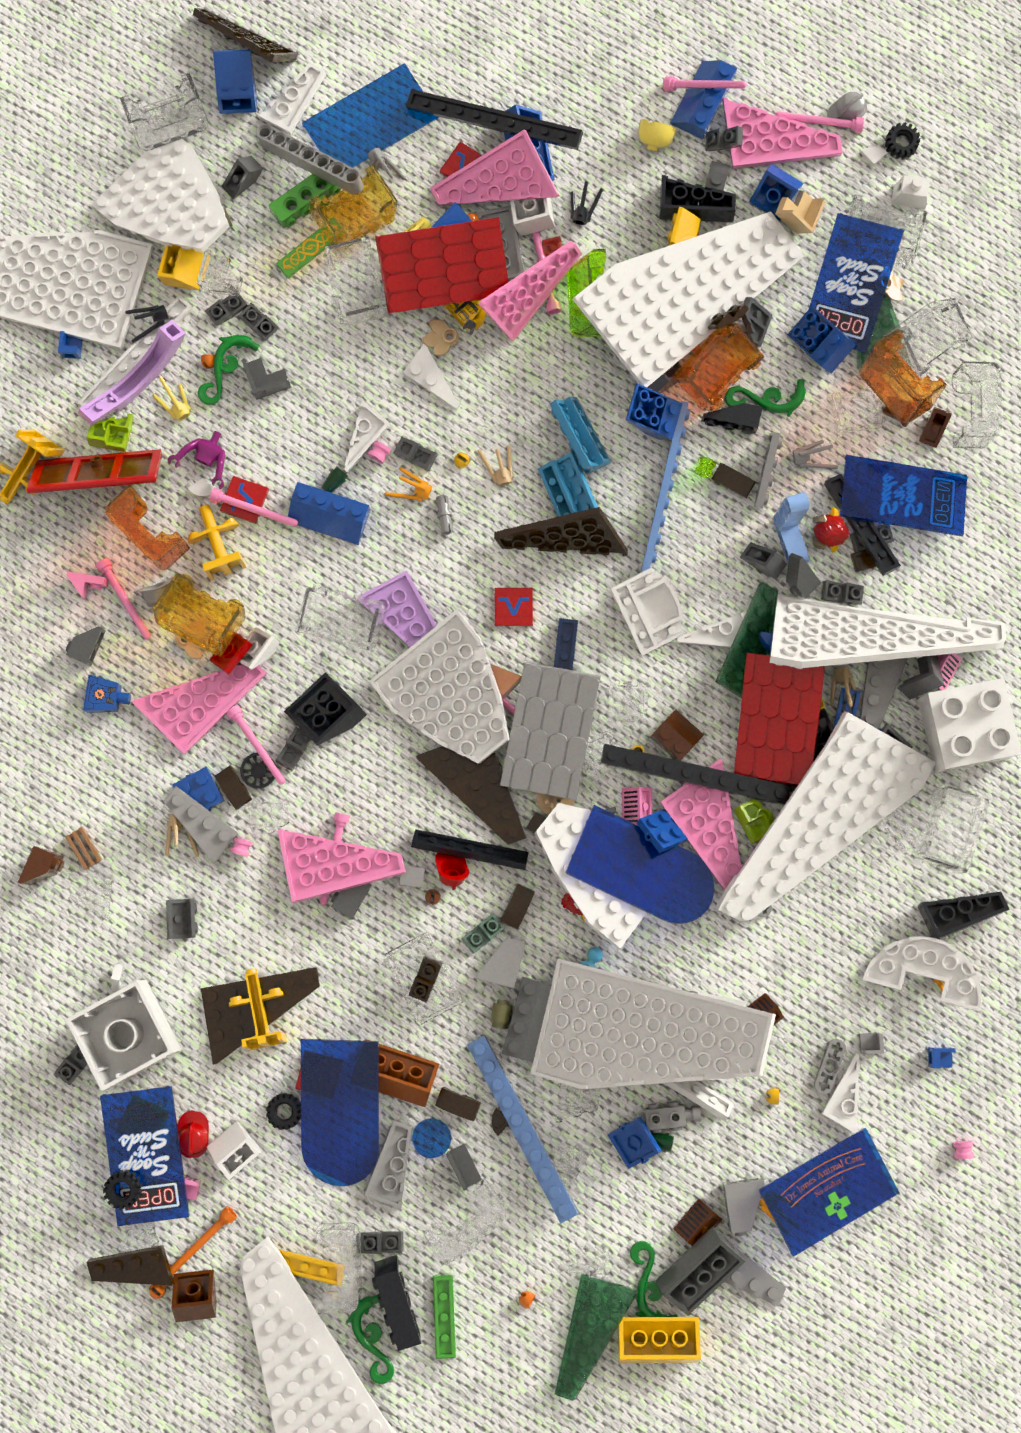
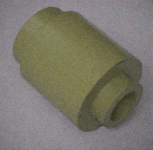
M497 999V1003H493L490 1020L492 1027L507 1029L512 1012V1005H509V1001Z

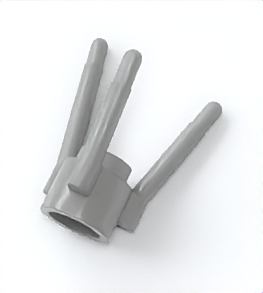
M375 148L368 153L367 157L370 160L368 165L371 168L378 189H380V183L375 167H383L389 177L393 178V174L385 163L403 180L406 179L402 172L388 159L387 155L382 153L380 148Z
M823 440L793 450L794 464L800 465V468H838L837 465L807 463V461H810V454L833 448V445L811 449L824 443Z

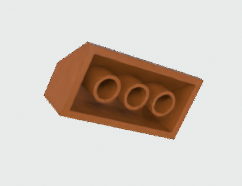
M365 1039L350 1083L426 1107L439 1063Z

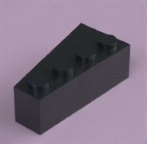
M662 175L659 219L672 220L674 213H678L679 207H683L700 218L701 221H734L736 194L715 188H703V185L700 184L692 185L684 183V180L677 179L676 181Z
M1002 892L921 902L918 905L931 937L936 939L944 938L1010 910Z
M394 1255L374 1262L372 1283L374 1289L379 1290L378 1302L380 1308H384L386 1312L384 1320L386 1326H390L392 1331L389 1333L392 1345L396 1344L398 1351L421 1344V1334L414 1311L410 1309L409 1293L404 1290L406 1287L402 1271L399 1272L398 1256Z

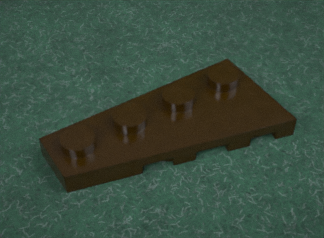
M164 1245L92 1258L86 1262L91 1281L172 1286L174 1283Z

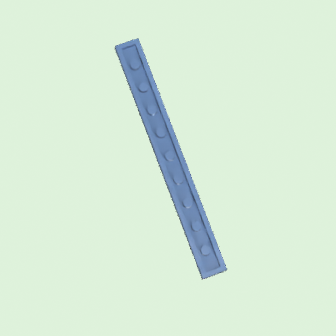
M681 401L683 404L673 439L671 440L641 572L649 569L651 563L656 561L657 552H654L655 545H659L662 535L658 534L659 528L664 526L666 516L662 515L663 510L668 509L670 498L666 497L668 491H672L674 484L671 476L672 473L676 474L678 462H675L676 455L680 456L682 445L679 442L680 437L684 438L686 427L683 424L684 420L689 419L691 410L687 409L689 402Z
M486 1035L469 1043L467 1046L560 1224L578 1215L577 1208Z

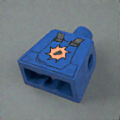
M89 674L83 711L87 713L118 712L119 704H130L131 693L121 692L122 685L117 682Z

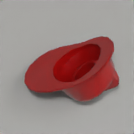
M436 854L435 863L440 881L444 885L450 886L452 890H455L469 875L466 859L447 854Z
M191 1110L184 1113L178 1121L177 1147L186 1158H198L207 1150L209 1124L208 1119L203 1113Z

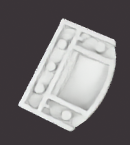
M649 568L610 588L615 603L618 605L632 639L642 656L682 636L683 631L680 629L683 614L678 597L669 582L655 572L653 568Z

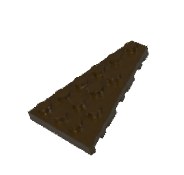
M194 8L192 15L197 17L199 22L210 25L223 33L224 37L235 40L251 50V53L261 56L274 64H277V62L289 63V61H296L298 53L203 8Z
M600 507L494 532V539L502 549L525 550V547L538 548V551L547 552L558 551L567 553V550H580V554L609 555L612 552L628 556L627 547Z
M444 746L416 755L419 762L504 842L510 845L526 839L508 787L500 786L502 771L495 752L480 764Z
M317 967L259 978L262 995L269 994V990L274 988H280L284 995L279 998L263 1001L268 1025L320 987ZM246 980L201 988L213 1065L218 1064L242 1045L241 1039L251 1038L256 1035L251 1004L229 1007L230 998L242 996V999L249 998Z

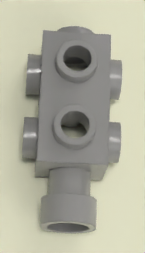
M679 1101L668 1102V1106L660 1107V1103L648 1104V1108L644 1109L645 1113H641V1118L648 1129L651 1130V1133L663 1132L662 1129L670 1128L671 1131L682 1130V1127L686 1126V1121L701 1122L700 1106H691L689 1109H684V1105H680ZM673 1114L679 1115L677 1121L672 1120ZM653 1116L659 1117L657 1123L652 1121Z

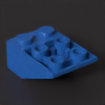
M251 50L213 51L219 114L256 112L257 95Z
M813 306L809 308L787 334L816 363L831 374L857 345Z
M636 383L626 421L643 433L656 439H673L683 403Z

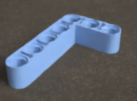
M805 492L786 497L773 516L780 542L783 543L781 545L787 563L791 553L799 555L807 563L809 562V556L798 526L810 508Z

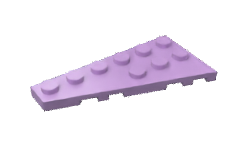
M407 571L357 597L365 607L409 647L413 646L437 626Z

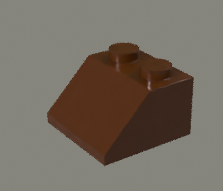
M675 709L650 738L672 758L681 761L704 734Z
M33 846L18 883L33 885L56 875L64 866V856L41 847Z
M214 1270L174 1274L171 1309L175 1321L184 1322L216 1318L217 1299Z

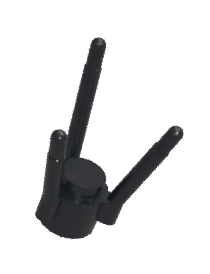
M588 181L584 183L581 203L577 209H575L574 191L571 192L570 218L573 223L578 225H586L587 222H590L592 213L603 192V188H600L589 212H587L588 209L584 207Z
M164 305L125 311L126 314L148 312L134 316V319L137 320L151 316L154 322L157 321L156 324L132 339V343L140 340L159 326L165 325L164 320L169 319Z

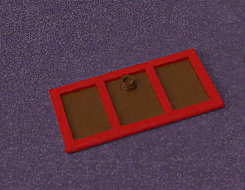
M157 449L38 460L26 491L28 494L155 483L161 463L162 451Z

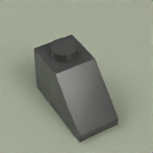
M252 156L238 158L222 184V188L232 199L237 198L257 181L263 171L262 166Z
M712 161L705 188H715L723 191L730 165Z
M750 542L740 556L741 559L758 571L774 579L779 577L787 565L777 551Z
M794 553L789 555L786 582L790 587L789 591L796 597L800 596L806 599L821 584V581L803 557Z
M98 626L73 637L72 641H69L67 644L66 655L91 666L106 630Z
M369 883L335 892L331 899L333 903L331 907L353 919L372 885Z

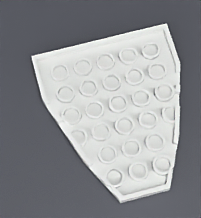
M170 128L91 204L98 213L117 229L129 230L134 235H143L148 240L172 247V245L181 246L182 249H193L196 252L202 253L230 227L225 217L219 194L194 148Z
M458 609L369 681L393 713L421 730L422 733L438 744L478 764L510 740L502 697L483 642Z
M558 803L534 833L538 842L542 845L544 855H547L551 863L550 867L566 893L570 894L575 902L574 905L584 915L586 923L618 950L623 946L686 861L685 858L672 848L659 853L650 841L645 840V834L637 827L598 812Z

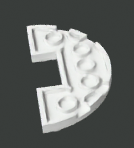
M915 936L887 945L871 960L862 979L866 982L902 991L906 972L945 982L940 999L941 1002L979 1012L981 1010V986L972 964L958 949L936 938Z

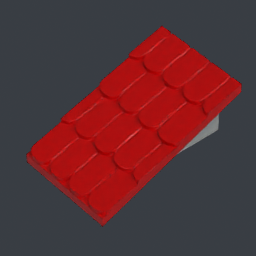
M499 217L375 236L388 313L484 299L509 282Z
M747 653L734 773L771 782L799 785L814 762L825 666L797 669L791 666L769 663L770 656Z

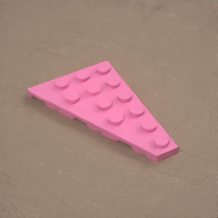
M723 98L726 129L735 126L743 127L742 146L729 149L732 169L837 157L843 153L840 135L827 133L822 129L817 130L806 126L807 124L788 120L783 116L778 117L767 113L768 111Z
M525 129L430 188L438 205H452L454 202L457 204L556 198L559 196Z
M569 241L481 300L479 306L507 338L514 341L579 259L582 252L575 243Z
M240 664L236 665L229 675L223 670L217 671L201 678L134 699L132 703L185 755L267 673L259 665L251 670Z
M722 759L717 760L709 768L724 771ZM686 783L662 800L660 804L686 835L687 841L725 891L735 874L738 875L742 869L729 793Z
M282 829L278 830L293 903L406 874L401 853L328 840L322 837L304 835Z

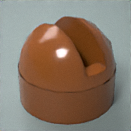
M430 889L426 892L425 899L427 903L435 905L440 901L441 895L437 890ZM431 892H435L434 902L430 901Z

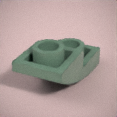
M492 913L461 940L474 954L505 929V927L495 914Z

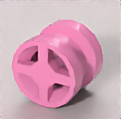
M374 441V447L368 451L367 455L383 464L385 456L391 450L383 443Z
M234 837V845L230 848V852L248 857V850L253 842Z
M954 1141L953 1147L956 1151L954 1158H974L971 1148L973 1141Z

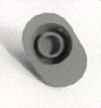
M848 92L844 94L828 109L827 117L852 120L856 119V117L862 118L867 111V103L863 98V93ZM834 126L835 128L840 130L847 129L846 127Z
M174 576L155 585L140 588L136 592L142 593L148 607L163 605L169 601L172 595L171 583L180 578V576Z

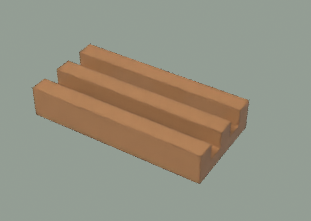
M83 827L65 836L84 870L103 860ZM81 833L96 857L95 860L92 859L78 834ZM73 837L76 839L77 843L79 844L80 848L82 849L83 853L88 859V864L86 863L77 846L75 845L74 841L72 840Z

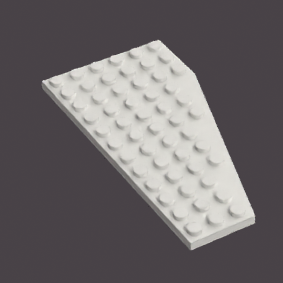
M770 211L617 263L575 296L573 301L638 384L648 387L716 330H709L708 328L715 314L725 313L735 304H743L746 297L754 299L802 259L804 254Z
M101 230L78 233H35V235L21 236L0 235V318L59 334L60 331H64L70 337L122 350L133 313L126 314L125 311L135 309L154 246L151 243Z
M558 958L530 1074L579 1089L762 1076L776 1014Z

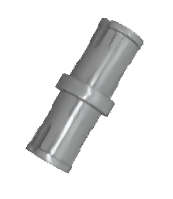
M444 495L437 496V518L440 521L441 534H452V512L449 509L448 496L445 495V498Z

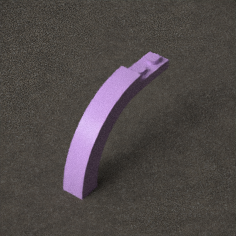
M173 320L159 328L152 345L138 364L109 390L79 408L78 414L92 426L113 411L118 412L131 403L167 366L181 345L186 332Z

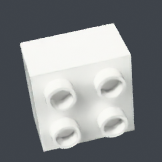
M1004 678L930 692L918 699L931 759L935 761V773L1006 760L1021 754Z
M146 980L135 981L65 1019L101 1091L113 1088L182 1050Z

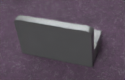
M465 1144L446 1153L464 1191L469 1186L482 1180Z

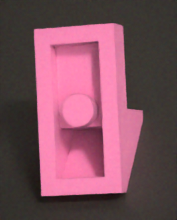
M67 571V577L85 600L88 586L94 590L108 587L109 581L105 577Z

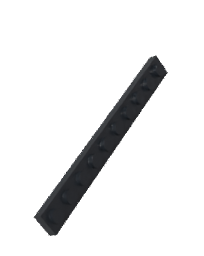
M411 89L406 108L409 110L516 135L525 129L532 140L578 150L584 133L581 129Z
M609 744L603 745L600 764L785 805L790 796L791 786Z

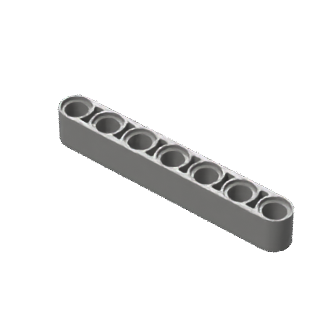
M263 124L257 128V137L261 146L267 151L351 194H358L363 190V182L356 169L270 125Z

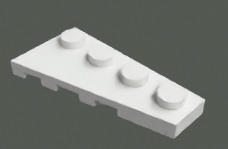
M309 63L294 78V81L281 91L282 93L276 100L273 99L269 103V107L264 112L262 111L258 118L291 135L326 76V71Z

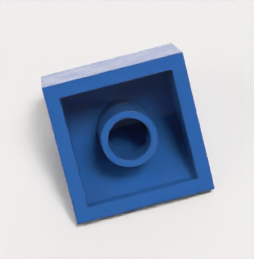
M772 164L764 173L749 202L766 213L771 211L776 219L781 221L775 214L781 198L788 197L793 202L804 183Z

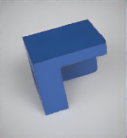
M60 331L58 353L62 358L81 359L83 340L67 336L64 331Z
M928 1047V1067L951 1068L953 1066L952 1052L955 1053L956 1048Z

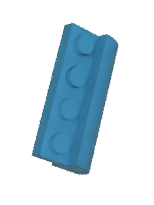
M568 397L565 400H554L551 402V412L561 425L560 429L566 435L569 446L575 452L578 458L577 461L585 473L594 472L611 463L578 398Z
M570 452L558 460H552L538 468L557 516H564L598 507L583 470L577 461L575 452Z

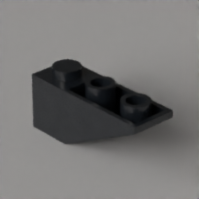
M742 403L704 413L701 422H705V425L711 427L719 425L723 426L726 430L738 429L742 430L741 432L744 434H753L758 430L763 407Z

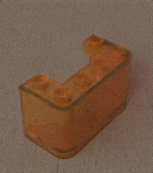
M736 323L716 329L676 371L673 378L701 410L716 411L724 404L723 396L727 393V388L740 379V374L743 371L758 368L761 364L760 361L765 356Z
M896 329L874 344L859 373L861 378L900 422L909 423L933 407L947 384L942 378L938 379V381L930 380L928 375L922 379L919 378L898 354L903 348L900 341L904 335L899 329Z
M128 485L106 506V515L156 568L167 570L190 547L177 532L169 535L162 531L154 537L139 522L147 513V504L138 495V492L131 485Z

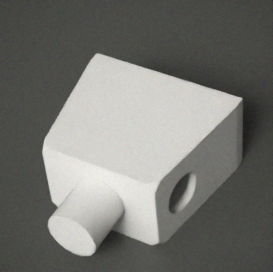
M903 176L893 186L891 204L926 209L930 180L920 176Z

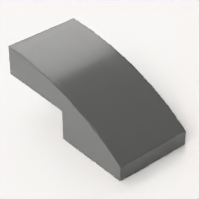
M401 437L393 452L396 456L427 471H430L437 457L436 452L421 447L418 443Z
M295 727L286 741V745L277 757L276 763L293 771L311 739L300 728Z

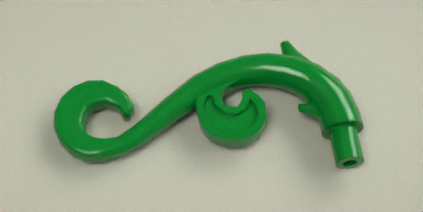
M245 335L219 338L222 343L216 350L214 357L217 393L213 398L208 397L206 390L214 387L213 383L202 384L198 389V398L202 403L207 405L217 403L222 395L221 370L226 373H232L238 367V360L233 355L226 356L228 363H223V356L226 351L232 346H237V349L249 347L257 351L260 345L253 342L252 338Z
M797 380L795 393L790 395L792 399L785 404L770 402L771 398H774L775 403L781 399V392L775 387L766 389L762 399L743 387L733 386L726 391L725 402L729 407L745 403V397L741 401L733 399L734 393L742 392L757 405L763 407V409L774 413L787 412V417H790L792 412L802 404L805 398V380Z
M646 1241L634 1243L630 1249V1257L635 1263L639 1265L645 1263L638 1257V1253L641 1250H647L649 1253L648 1263L637 1286L636 1301L640 1312L635 1313V1315L639 1317H678L677 1314L663 1315L659 1310L654 1313L648 1307L645 1299L647 1290L652 1292L648 1296V1299L651 1301H659L662 1297L655 1281L647 1282L654 1264V1249Z
M380 1294L372 1297L369 1295L356 1304L346 1323L351 1322L353 1333L358 1342L387 1365V1372L385 1374H379L377 1371V1366L380 1364L379 1361H375L370 1368L371 1379L377 1384H385L393 1377L394 1367L389 1358L373 1345L381 1338V1327L378 1323H369L365 1328V1332H371L370 1336H366L361 1327L363 1314L368 1315L369 1309L374 1307V1304L379 1303L378 1296Z

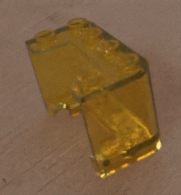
M374 165L365 169L367 174L361 178L363 190L360 193L351 194L342 190L329 198L325 195L322 197V200L318 195L310 199L309 213L334 250L341 251L351 242H357L364 235L374 233L380 226L388 225L395 220L398 200Z
M176 572L153 607L155 622L161 628L217 656H222L245 620L244 605L237 599L228 600L227 603L221 599L216 600L207 592L196 590L192 582L193 579L189 575H182Z

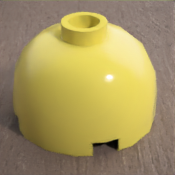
M640 120L638 135L641 142L647 145L646 149L657 152L658 148H665L673 141L676 128L656 121L648 123L649 120Z

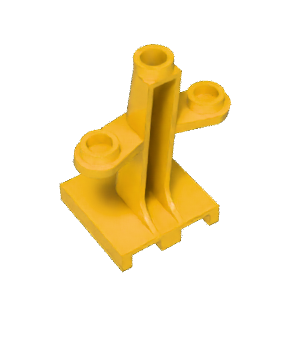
M18 429L15 437L26 443L27 449L15 469L0 462V474L4 475L7 473L11 475L0 492V500L10 504L22 484L26 486L25 490L27 489L29 483L27 476L41 455L45 457L62 456L65 449L35 429Z
M210 505L200 506L199 511L206 530L200 533L198 531L190 533L187 540L189 544H193L209 538L216 558L202 564L209 579L214 580L213 574L223 571L225 575L231 574V567L239 564L243 569L247 568L239 551L227 555L220 535L221 532L237 528L239 526L238 522L231 518L224 521V524L217 526Z
M257 969L246 970L245 978L249 998L242 999V996L230 998L229 1007L251 1004L256 1036L241 1039L242 1047L250 1051L287 1043L286 1034L281 1031L269 1032L263 1002L284 996L283 991L280 988H274L269 990V994L262 995Z

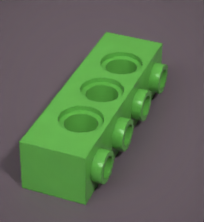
M311 174L268 206L272 215L284 229L287 226L291 227L294 225L299 217L308 215L316 205L324 204L329 196L338 194L341 188ZM320 185H326L324 189L318 188ZM306 195H310V196H311L310 199H307V200L303 199V197L306 196ZM290 206H296L294 210H288Z

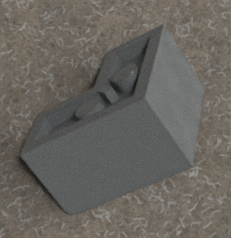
M261 358L248 363L245 359L241 360L256 400L292 388L285 369L267 375Z
M938 655L918 658L920 674L903 681V684L899 686L902 693L909 700L944 685Z

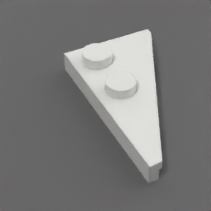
M423 344L404 370L403 375L457 410L459 404L427 346Z
M364 401L360 405V412L345 461L344 471L347 474L373 446L374 441H377L391 426L385 418Z
M742 612L736 616L702 627L699 630L686 633L683 636L677 637V643L743 649L747 612Z
M856 1053L853 1055L821 1114L853 1133L857 1132L856 1117L858 1114V1076L860 1070L859 1055Z

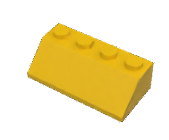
M619 1317L618 1363L700 1362L699 1317Z

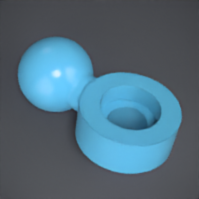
M597 947L589 949L587 953L588 960L582 961L579 964L595 968L594 964L601 961L603 957L601 949Z

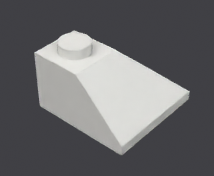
M255 627L246 639L253 645L239 663L252 670L268 660L275 653L279 643L271 635Z

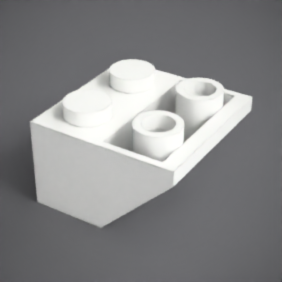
M238 1121L207 1146L215 1164L228 1180L262 1152L261 1148Z

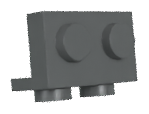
M194 898L166 900L167 939L196 937L198 932V924L195 922L197 904L194 902Z

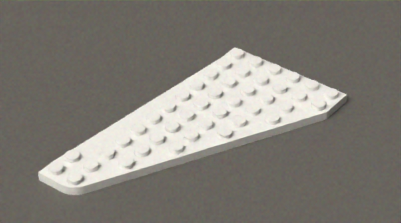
M778 594L769 663L803 669L998 650L1004 645L1006 630L1004 623L967 618L966 621L896 613Z
M844 711L824 748L738 875L735 874L715 908L739 921H748L756 917L922 790L935 766V761Z
M267 1236L243 1257L240 1271L275 1433H396L376 1406L290 1271L291 1269L282 1254Z

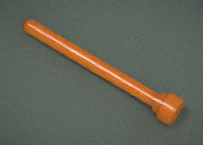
M226 1206L221 1211L219 1219L170 1266L172 1276L225 1224L228 1225L237 1219V1215L230 1207Z

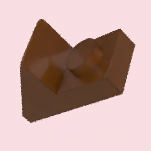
M934 407L927 417V423L919 438V442L937 448L952 413Z

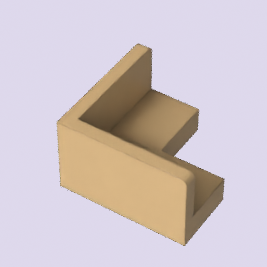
M799 191L794 203L788 197H782L775 214L795 233H813L826 201L823 198L812 199L805 191Z

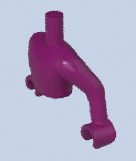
M214 431L210 441L198 438L187 443L176 455L168 457V464L170 465L171 461L176 459L175 468H178L180 460L188 452L196 449L194 456L196 461L208 467H212L217 461L216 474L212 479V485L214 486L216 481H221L219 489H222L224 487L222 473L225 451L217 445L221 433Z

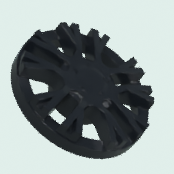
M253 753L243 760L240 767L241 777L252 788H265L275 778L273 775L272 777L266 776V772H271L266 769V765H263V760L260 763L257 762L256 756H259V754ZM253 758L255 764H252L249 759ZM245 764H250L251 769H244ZM251 772V775L244 776V773ZM253 776L254 781L251 784L247 780ZM263 777H266L269 780L265 784H263L262 782ZM257 779H260L259 785H256Z

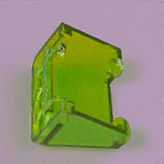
M606 248L590 251L575 262L567 273L570 332L575 337H601L573 301V298L593 283L599 274H604Z

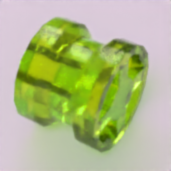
M699 457V465L695 468L694 473L705 478H712V470L716 467V461L707 457Z

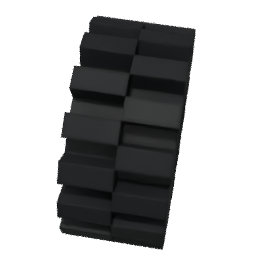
M903 122L901 126L900 123H897L896 126H892L886 136V151L891 152L890 156L892 157L896 155L895 159H899V157L902 160L906 157L910 158L919 146L920 133H916V127L914 129L911 128L912 124L906 126L907 123ZM901 135L907 137L909 145L906 147L898 145L896 137Z
M278 1094L269 1101L266 1107V1118L268 1117L269 1124L271 1123L272 1127L278 1128V1130L293 1128L302 1118V1104L293 1094ZM288 1104L291 1107L292 1114L288 1119H281L278 1116L277 1108L279 1105Z
M119 1170L113 1173L105 1182L103 1193L106 1195L104 1199H108L107 1203L109 1205L112 1203L113 1208L119 1207V1210H123L126 1207L127 1209L140 1198L143 1185L142 1182L139 1183L140 1177H135V1172L129 1173L130 1170ZM124 1182L129 1185L130 1193L128 1196L122 1197L117 1194L116 1185L118 1183Z

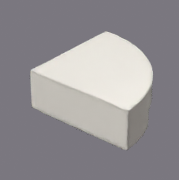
M868 147L862 150L861 155L874 166L888 152L880 147Z
M204 478L188 487L193 495L199 497H210L212 492Z
M115 964L112 973V992H117L121 989L120 977L123 974V966Z

